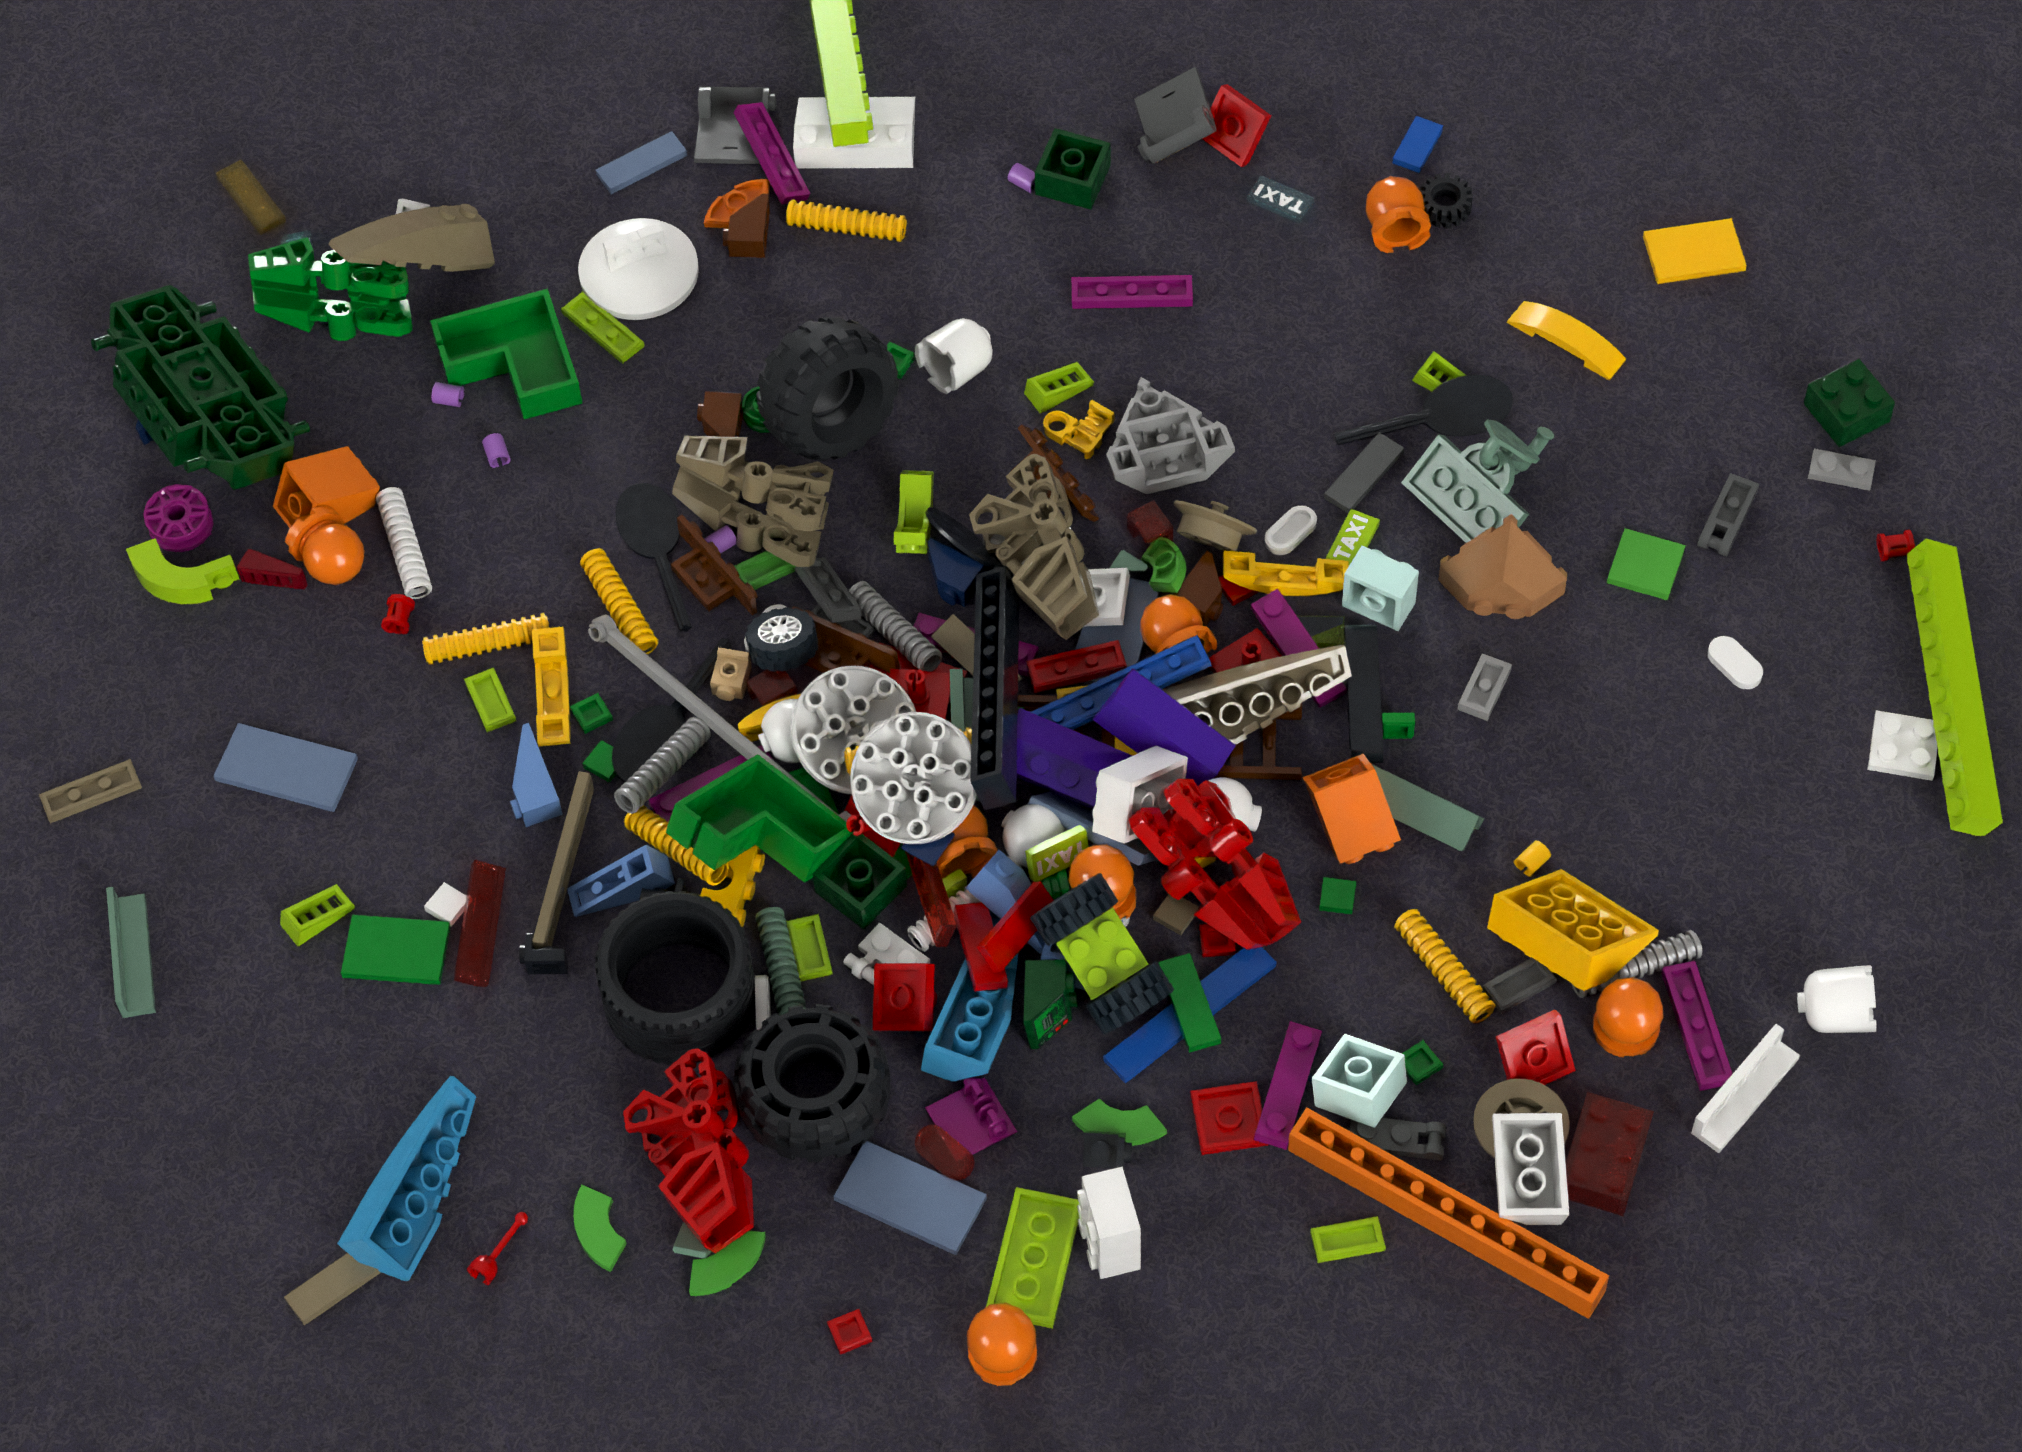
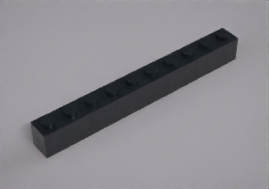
M1006 566L976 574L970 782L984 810L1016 802L1019 596Z

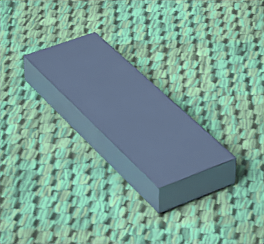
M671 131L596 169V175L610 194H613L686 157L687 150Z

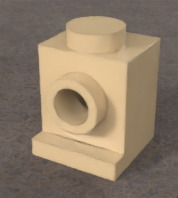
M718 647L717 660L710 681L713 695L725 701H731L734 698L743 699L752 668L749 652Z

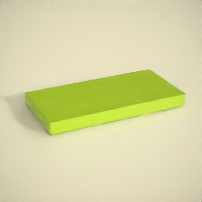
M1016 1187L986 1307L990 1304L1008 1303L1021 1308L1031 1319L1033 1325L1053 1329L1076 1235L1078 1219L1080 1218L1077 1205H1079L1078 1199Z

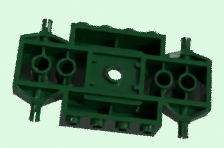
M172 285L111 303L107 335L91 339V345L95 351L110 346L119 350L116 351L115 365L113 366V387L174 467L183 464L188 474L202 468L208 469L210 472L224 478L233 490L282 474L284 463L292 461L294 437L308 433L310 431L308 422L306 423V420L292 425L287 421L284 422L285 406L288 401L285 389L276 383L271 376L270 370L262 365L256 357L253 348L247 346L241 338L238 329L232 326L225 316L200 324L201 317L216 313L215 303L209 301L196 305L195 302H191ZM200 376L201 378H205L207 380H198L194 377Z

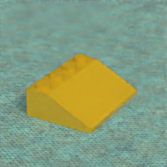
M1562 869L1494 894L1487 926L1489 930L1497 934L1502 940L1511 943L1523 951L1525 955L1534 958L1551 972L1557 973L1571 982L1574 987L1583 991L1607 982L1654 940L1659 932L1655 927Z

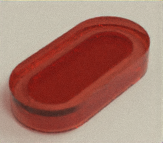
M927 1125L918 1132L915 1139L917 1152L942 1174L957 1181L963 1180L971 1174L975 1164L973 1154L946 1130L937 1125Z

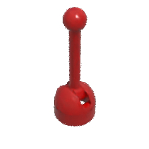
M519 1212L515 1215L514 1224L490 1255H480L471 1262L467 1268L470 1276L476 1279L478 1274L481 1273L486 1278L482 1283L489 1285L498 1272V1265L495 1259L518 1228L528 1222V1215L525 1212Z

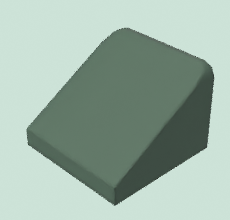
M1125 550L1119 552L1110 568H1128L1129 572L1146 573L1148 570L1147 564Z
M685 1223L682 1224L673 1246L674 1253L705 1259L712 1251L706 1249Z

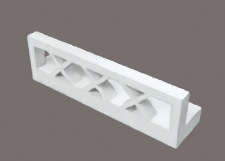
M1777 1024L1773 1026L1695 1118L1691 1134L1717 1153L1721 1152L1799 1060L1800 1055L1781 1042L1784 1029Z

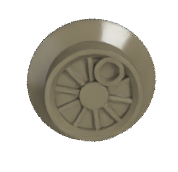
M1175 500L1173 503L1183 514L1177 533L1195 542L1215 547L1222 551H1237L1243 535L1257 533V529L1251 525L1223 514L1224 510H1228L1229 507L1219 502L1211 501L1212 509Z
M1528 1079L1502 1081L1489 1088L1476 1105L1473 1117L1475 1135L1483 1149L1493 1158H1495L1493 1114L1562 1113L1564 1144L1567 1140L1570 1128L1567 1109L1563 1101L1553 1090L1539 1082Z

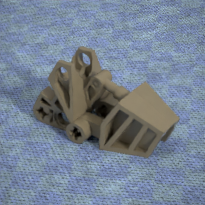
M685 435L676 455V463L680 464V469L673 485L672 494L713 530L717 531L725 524L737 527L736 545L741 550L755 552L764 547L768 552L796 567L812 566L816 560L821 538V531L816 530L824 529L829 503L826 502V496L824 495L826 492H829L834 470L818 461L796 467L777 465L772 470L771 466L764 462L745 461L748 437ZM814 472L823 473L824 476L820 478H815L810 474ZM741 491L743 498L748 502L759 504L767 501L765 510L767 514L763 515L761 512L739 503ZM774 538H782V539H784V540H783V541H774V540H772V539H774Z
M1031 454L1006 475L1008 484L1014 491L1005 499L987 494L969 516L974 533L983 535L987 552L996 553L1002 565L1006 566L1014 574L1011 580L1018 596L1058 635L1067 640L1099 616L1091 574L1084 562H1080L1085 554L1084 547L1074 531L1069 528L1072 524L1073 516L1065 488L1060 480L1054 476L1046 458L1038 454ZM1037 465L1040 466L1038 471L1041 477L1038 481L1033 474L1034 467ZM1048 490L1051 491L1050 498L1047 496ZM984 512L993 513V519L990 523L978 524V518ZM994 534L1005 537V540L1000 544L995 545L991 543V538Z

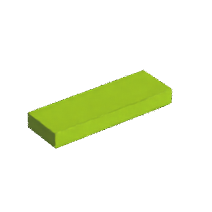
M581 292L561 308V313L622 364L645 346L644 341L610 313L595 305L584 292Z

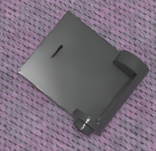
M1196 67L1134 99L1145 135L1140 138L1141 144L1138 145L1139 152L1145 161L1150 160L1155 164L1217 131L1200 74Z
M700 86L698 93L699 124L694 163L760 164L734 115V111L737 105L762 102L770 116V111H776V93H771L770 87Z

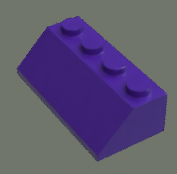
M1019 708L1017 714L1016 777L1093 810L1096 803V779L1099 771L1132 755Z

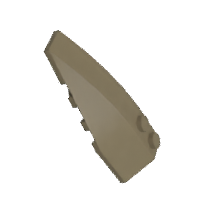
M469 204L442 205L440 207H428L398 213L357 227L331 239L329 242L331 248L347 262L381 265L384 260L395 267H406L408 262L418 263L417 266L420 269L430 270L432 265H441L443 271L450 272L486 269L495 264L487 221L478 214L475 207Z
M1339 645L1239 666L1163 689V691L1196 716L1202 714L1201 719L1234 744H1238L1247 739L1246 736L1260 727L1262 729L1273 723V719L1287 711L1289 713L1301 706L1300 703L1312 696L1317 697L1352 675L1346 647Z

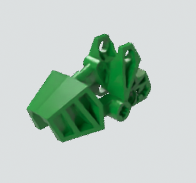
M308 237L248 254L254 309L257 313L308 333L311 331L315 321L328 322L329 335L337 341L352 339L356 335V326L362 332L395 337L409 334L412 331V316L408 300H406V295L409 292L406 267H395L384 260L381 265L347 262L335 250L325 252L321 260L315 261L314 249ZM316 277H321V284H324L327 289L343 290L347 288L351 301L319 299Z

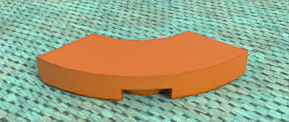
M757 179L735 185L734 189L725 195L719 196L707 211L704 227L729 228L731 215L761 194L769 195V180Z

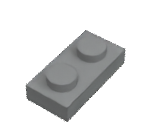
M1814 449L1808 479L1870 491L1876 460Z
M1482 653L1458 703V710L1488 721L1511 672L1512 664Z

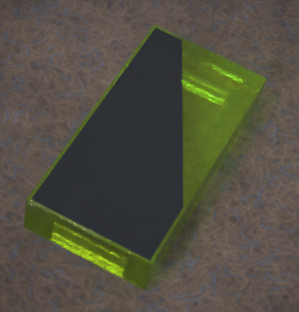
M1297 616L1318 648L1344 645V616Z

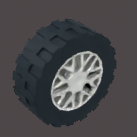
M784 607L783 609L776 608L769 612H764L752 620V623L747 627V632H745L750 658L755 665H758L763 670L768 669L775 672L798 668L800 665L809 662V659L815 656V652L819 647L813 618L807 612L800 611L797 608L790 609L789 607Z

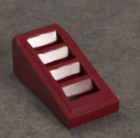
M253 549L246 551L237 566L241 581L245 583L293 589H305L308 585L302 568Z

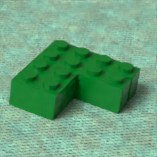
M548 289L430 320L448 384L461 386L509 373L524 420L583 404L579 382Z
M758 754L675 803L666 829V833L686 849L694 848L692 853L713 870L718 869L756 845L804 883L813 878V873L853 834V832L848 831L845 820Z

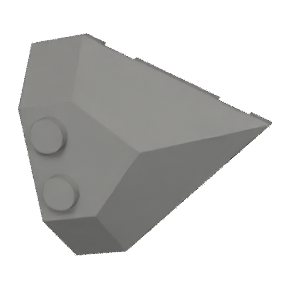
M1141 377L1137 384V392L1129 402L1117 429L1116 439L1113 446L1109 447L1106 456L1116 481L1142 493L1150 494L1207 480L1235 452V446L1224 424L1218 421L1215 423L1202 417V412L1165 390L1163 392L1157 391L1150 386L1149 381Z

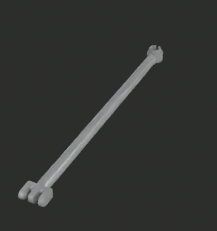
M601 615L591 621L592 624L589 625L590 628L588 629L591 639L596 642L607 641L697 718L704 721L710 729L747 760L757 754L832 810L624 636L609 615ZM844 811L838 816L847 822V819L852 815Z

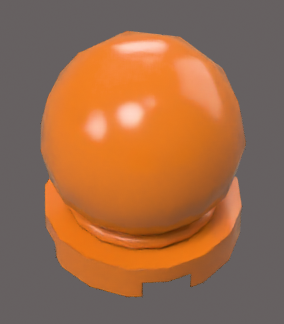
M1389 176L1376 182L1367 194L1365 209L1367 218L1372 225L1371 233L1375 247L1382 252L1393 253V247L1408 245L1409 250H1413L1422 246L1430 238L1429 230L1431 223L1429 215L1424 211L1423 194L1411 180L1396 176Z
M326 505L313 508L312 510L315 514L309 516L304 521L298 518L289 529L285 538V543L289 546L288 552L296 560L302 561L310 575L322 583L339 585L352 580L362 568L365 553L363 544L356 532L343 525L340 515L332 507Z
M1169 594L1156 598L1145 607L1140 621V632L1143 641L1155 654L1198 635L1206 653L1211 649L1216 650L1217 640L1207 626H1203L1199 610L1185 597Z
M973 805L965 820L952 831L955 836L934 865L937 878L940 880L957 869H961L964 874L971 873L972 878H974L998 851L995 843L988 838L987 820L975 805Z
M1107 844L1093 845L1080 851L1070 866L1068 881L1071 890L1101 873L1118 899V902L1112 907L1120 919L1124 916L1128 919L1136 908L1137 898L1136 888L1133 884L1134 871L1130 861L1122 850Z
M1635 977L1616 979L1605 987L1598 998L1596 1012L1593 1016V1032L1597 1043L1605 1051L1618 1057L1643 1055L1648 1052L1657 1041L1660 1033V1024L1663 1020V1005L1659 993L1648 982Z
M1008 1303L990 1304L977 1313L971 1321L967 1332L968 1358L974 1372L983 1381L997 1386L1012 1385L1016 1381L1023 1379L1033 1370L1037 1360L1036 1329L1031 1319L1021 1308Z

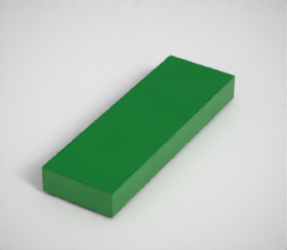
M1190 953L1158 962L1174 988V991L1168 996L1189 1053L1221 1044L1220 1033Z

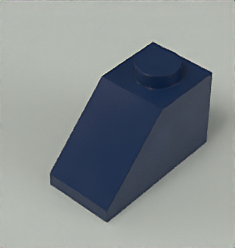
M930 538L927 542L928 558L938 594L950 605L957 603L966 607L976 593V574L984 572V565Z

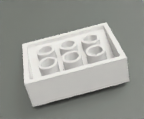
M825 97L799 98L794 124L793 143L796 167L913 168L915 97H869L870 110L866 111V113L871 112L873 120V130L868 131L869 143L833 147Z

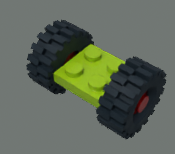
M1099 873L1052 901L1032 915L1030 919L1047 946L1056 943L1091 998V1001L1086 1004V1008L1102 1033L1107 1034L1156 1005L1167 995L1171 994L1174 988L1157 961L1150 964L1146 961L1112 907L1118 902V899L1102 874Z

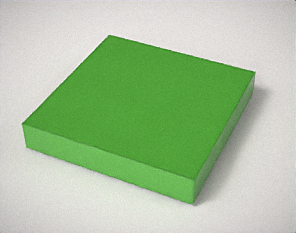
M1625 528L1607 578V583L1668 600L1686 545Z

